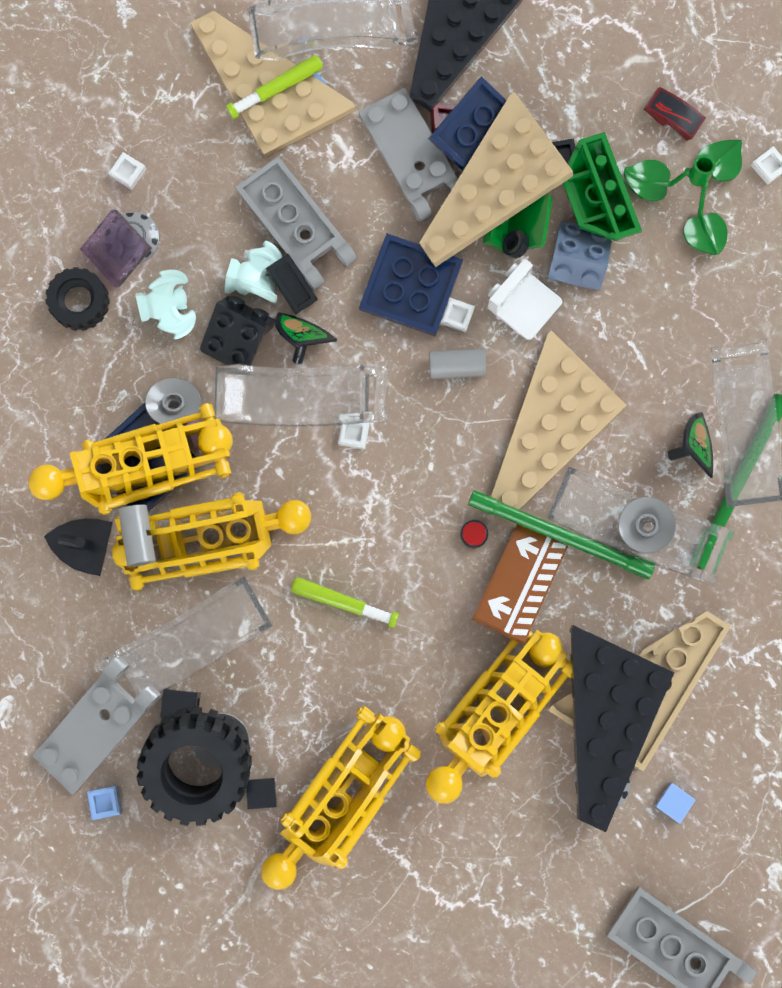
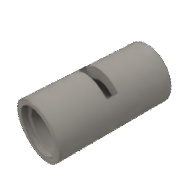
M485 349L429 351L431 379L486 376Z
M133 505L120 508L118 512L127 566H141L156 562L152 536L147 533L151 531L147 505Z

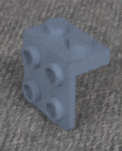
M560 222L547 279L600 291L608 267L612 240L579 229L575 222Z

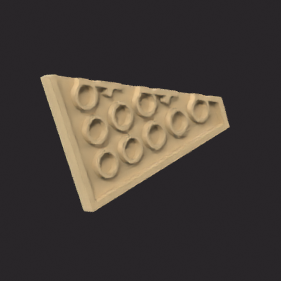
M215 11L190 22L192 29L234 103L253 94L255 89L296 66V64ZM310 76L262 103H255V105L240 112V115L264 158H267L355 112L356 108L352 101L314 76Z
M515 92L508 97L419 242L435 267L573 177L572 169Z
M552 330L546 336L491 497L496 498L499 502L518 510L627 406Z
M704 611L635 653L675 672L634 766L643 772L731 628L729 624L708 611ZM571 692L550 705L547 711L573 727L574 702Z

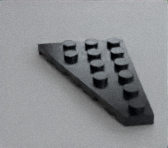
M429 0L410 90V98L431 112L523 0Z
M571 625L569 633H571V683L574 702L573 728L575 730L574 756L577 775V819L606 832L675 672L575 625Z

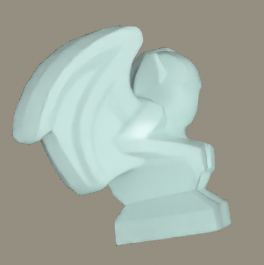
M264 241V247L247 252V262L240 264L238 260L231 258L226 274L224 293L231 294L237 290V292L245 296L248 293H252L276 303L275 283L270 276H267L268 272L265 268L282 257L278 248L271 242Z
M163 270L159 272L161 276L148 286L152 290L150 293H136L141 322L148 321L150 318L158 319L157 328L174 334L173 338L179 339L191 332L196 321L194 310H190L185 315H181L178 312V309H187V296L183 286L173 290L177 284H186L188 277L179 270Z

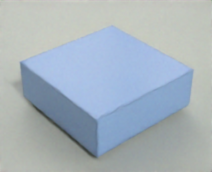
M670 782L654 806L680 824L696 800Z
M117 785L87 792L92 820L122 814Z

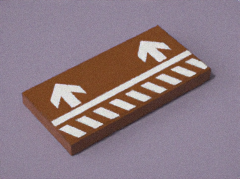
M516 524L472 620L524 645L568 546Z

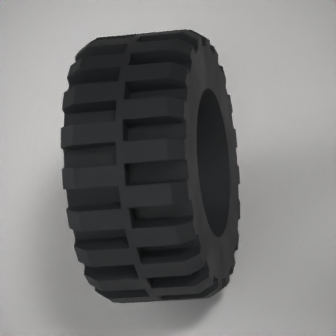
M193 707L191 713H187L185 708L177 710L174 717L167 715L161 720L159 725L154 726L143 745L136 767L139 770L136 776L138 785L144 786L141 794L145 801L149 799L152 801L150 806L152 810L156 813L162 811L165 813L164 819L170 822L175 818L180 820V825L188 826L189 822H196V826L206 825L207 819H211L212 822L222 819L224 812L230 814L235 809L236 803L240 802L245 794L252 766V756L249 755L251 749L248 740H243L244 732L239 726L236 728L231 726L233 722L228 716H225L223 719L217 716L218 711L210 709L209 713H203L202 707ZM184 746L202 747L210 751L218 759L222 767V774L218 780L208 785L194 786L187 784L177 778L172 772L168 761L169 756L174 750Z

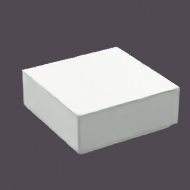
M773 146L754 160L750 166L769 185L782 175V156Z
M122 152L108 174L117 182L133 190L146 171V167Z
M449 298L441 325L466 333L475 306Z
M343 417L338 445L365 450L370 421Z

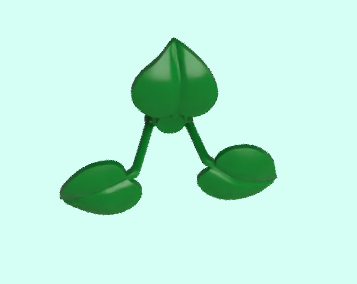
M724 140L705 146L700 150L692 167L685 168L684 172L672 181H669L671 174L668 167L657 160H644L635 165L625 167L624 177L633 193L647 201L664 199L667 195V187L674 186L686 176H688L694 186H701L698 217L690 218L686 222L683 235L686 242L692 248L707 254L718 255L726 245L728 231L725 221L717 213L703 215L706 189L711 176L716 181L726 182L735 179L742 169V140Z

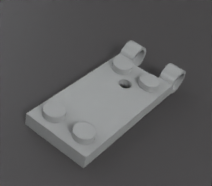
M403 88L358 111L415 217L421 222L432 216L431 209L424 196L443 186L449 195L459 178L455 175L443 152L428 139L432 133L410 98L406 88ZM417 163H423L425 168L419 171L414 166Z
M279 156L235 187L238 194L284 253H289L313 291L323 285L325 281L312 263L331 249L334 250L336 256L345 267L357 260L353 249L339 234ZM304 231L310 233V237L306 240L300 237Z
M120 655L115 657L106 666L102 675L33 754V757L72 795L81 789L161 696L152 685L146 687L136 699L124 690L117 681L129 669L130 664ZM103 709H106V710L109 711V713H110V718H109V719L103 718V716H102V710H103Z
M639 886L636 887L606 933L607 937L677 988H718L729 970L748 984H751L758 974L756 970ZM692 958L700 960V966L696 969L690 966Z

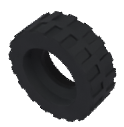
M79 267L64 269L63 272L55 275V278L49 282L48 289H46L47 299L45 301L49 307L48 310L65 328H71L74 331H84L90 327L93 328L97 326V323L102 322L104 315L109 310L108 304H110V299L108 298V290L98 276L93 272L91 273L88 269H79ZM73 287H84L91 295L89 306L81 312H73L65 305V295Z

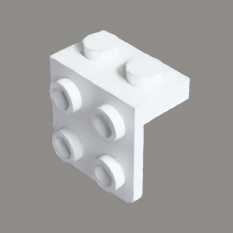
M524 259L519 265L514 263L505 275L508 278L502 285L497 283L488 294L490 299L487 309L524 339L532 340L561 306L562 299L531 274L533 264Z

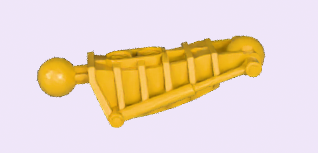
M205 403L199 407L200 412L159 425L152 424L97 442L85 440L81 444L83 451L70 452L73 467L60 470L52 465H40L30 473L28 488L36 498L52 500L63 492L64 487L78 484L81 498L97 507L99 514L107 515L110 514L112 508L173 490L174 487L217 474L218 478H228L232 473L226 460L230 458L229 451L233 445V436L228 428L221 425L220 419H214L216 416L212 404ZM199 419L203 421L187 426L182 425ZM198 434L197 444L204 456L191 457L186 436ZM158 447L161 448V449L149 451V450H152V449H155V448H158ZM129 456H136L139 458L140 463L135 467H129L124 463V460ZM163 456L165 466L150 470L148 460ZM108 463L112 466V469L107 474H100L96 471V467L99 464ZM216 463L215 468L195 474L194 468ZM188 472L189 476L174 480V476ZM145 485H146V487H143V488L136 489V490H133V491H132V489H135V488L142 487V486H145ZM124 491L126 492V493H123V494H120V495L111 497V495H113V494L120 493V492H124Z
M241 492L233 493L231 498L171 509L170 512L150 515L151 531L147 533L151 536L156 535L162 559L156 560V562L132 567L127 566L120 518L117 516L115 524L120 534L115 536L116 542L112 548V558L116 565L123 569L124 574H130L128 579L131 590L134 591L142 590L145 587L144 583L185 576L188 578L244 567L255 570L260 566L259 559L272 545L269 531L282 529L285 533L298 535L310 526L312 515L309 507L299 500H288L279 507L276 513L266 515L262 501L245 500L244 494H241ZM209 513L211 514V515L203 516V517H200V516H199V515H204V514H209ZM188 517H190L189 520H184V521H180V520H179V519H183V518H188ZM169 519L170 523L159 525L157 521ZM236 522L243 523L247 528V533L243 536L234 534L232 525ZM196 528V535L183 537L182 530ZM208 528L216 529L219 533V540L215 542L207 540L205 530ZM199 540L201 551L187 554L185 543ZM240 553H242V556H241V557H235V558H230V559H229V556H230V555H235V554H240ZM210 559H221L219 561L209 562ZM195 562H199V563H200V564H197V565L188 566L189 563H195ZM179 565L181 569L168 572V567ZM159 568L161 572L148 576L140 574L141 571Z
M538 629L534 633L530 631L527 642L516 656L509 655L518 644V642L511 640L487 671L484 670L447 719L435 726V732L440 735L439 738L442 745L455 756L448 766L434 768L426 779L428 795L434 801L441 804L454 802L462 792L463 782L461 777L468 767L481 777L487 774L492 778L499 776L501 773L500 766L537 721L542 709L567 677L571 678V660H566L568 653L564 651L563 642L557 635L550 632L541 633ZM528 651L534 664L549 668L543 677L522 661ZM504 662L506 666L504 671L495 672L499 668V666ZM560 667L562 673L550 687L549 681ZM491 681L492 686L489 688V690L485 689ZM503 683L513 689L505 700L496 694ZM540 693L544 694L543 698L537 704L536 698L538 697V695ZM519 694L524 700L515 709L510 703ZM477 699L478 704L475 707H472L471 705ZM491 709H496L502 714L501 723H496L491 719ZM526 711H529L527 715L523 717L524 713ZM464 716V722L462 724H457L460 721V719ZM474 732H481L484 735V746H479L474 742Z
M365 706L357 709L355 717L358 718V721L332 758L329 757L291 812L284 813L280 818V823L284 828L279 834L287 839L290 844L283 853H274L268 856L261 866L260 874L262 881L269 888L281 890L292 885L297 876L296 863L303 854H306L317 863L336 866L339 870L346 867L348 864V858L346 857L384 803V797L408 762L417 761L421 756V751L409 743L410 737L406 735L405 726L399 719L394 716H382L380 713L374 716V713ZM364 724L367 725L364 728V730L360 733V735L356 738V740L353 742L352 740L357 735L361 727ZM370 738L377 749L382 752H388L380 763L362 749ZM402 753L404 757L391 774L388 771ZM385 778H387V779H388L387 782L385 783V785L383 786V788L380 790V792H378V789L380 788V786H381L382 783L384 782ZM356 779L362 786L356 795L352 797L346 790L353 780ZM331 797H340L341 801L337 807L330 808L327 806ZM314 820L323 821L321 828L313 831L309 829Z

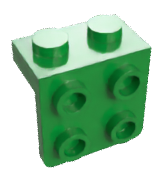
M545 194L483 236V243L504 253L502 244L505 236L510 231L518 229L529 237V247L527 250L543 247L546 243L552 196Z

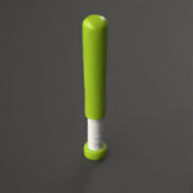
M313 55L255 89V92L246 96V98L234 104H226L230 117L232 119L238 118L240 112L255 105V103H262L321 71L323 63L317 55Z
M299 577L295 578L291 585V591L294 594L359 616L365 615L387 623L388 627L392 629L395 628L399 617L398 612L393 611L389 613L367 605L366 602Z

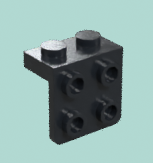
M227 296L216 303L200 350L202 353L242 373H246L251 368L263 335L273 329L275 319L269 317V313L263 309L252 308L246 305L245 301L239 297Z

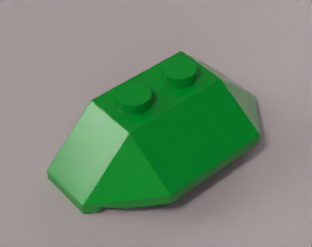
M602 132L580 139L568 162L569 167L573 171V177L562 183L579 229L614 241L641 233L640 223L606 133Z

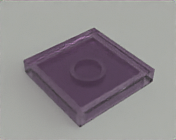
M114 209L108 213L80 248L114 287H120L152 249L129 222Z

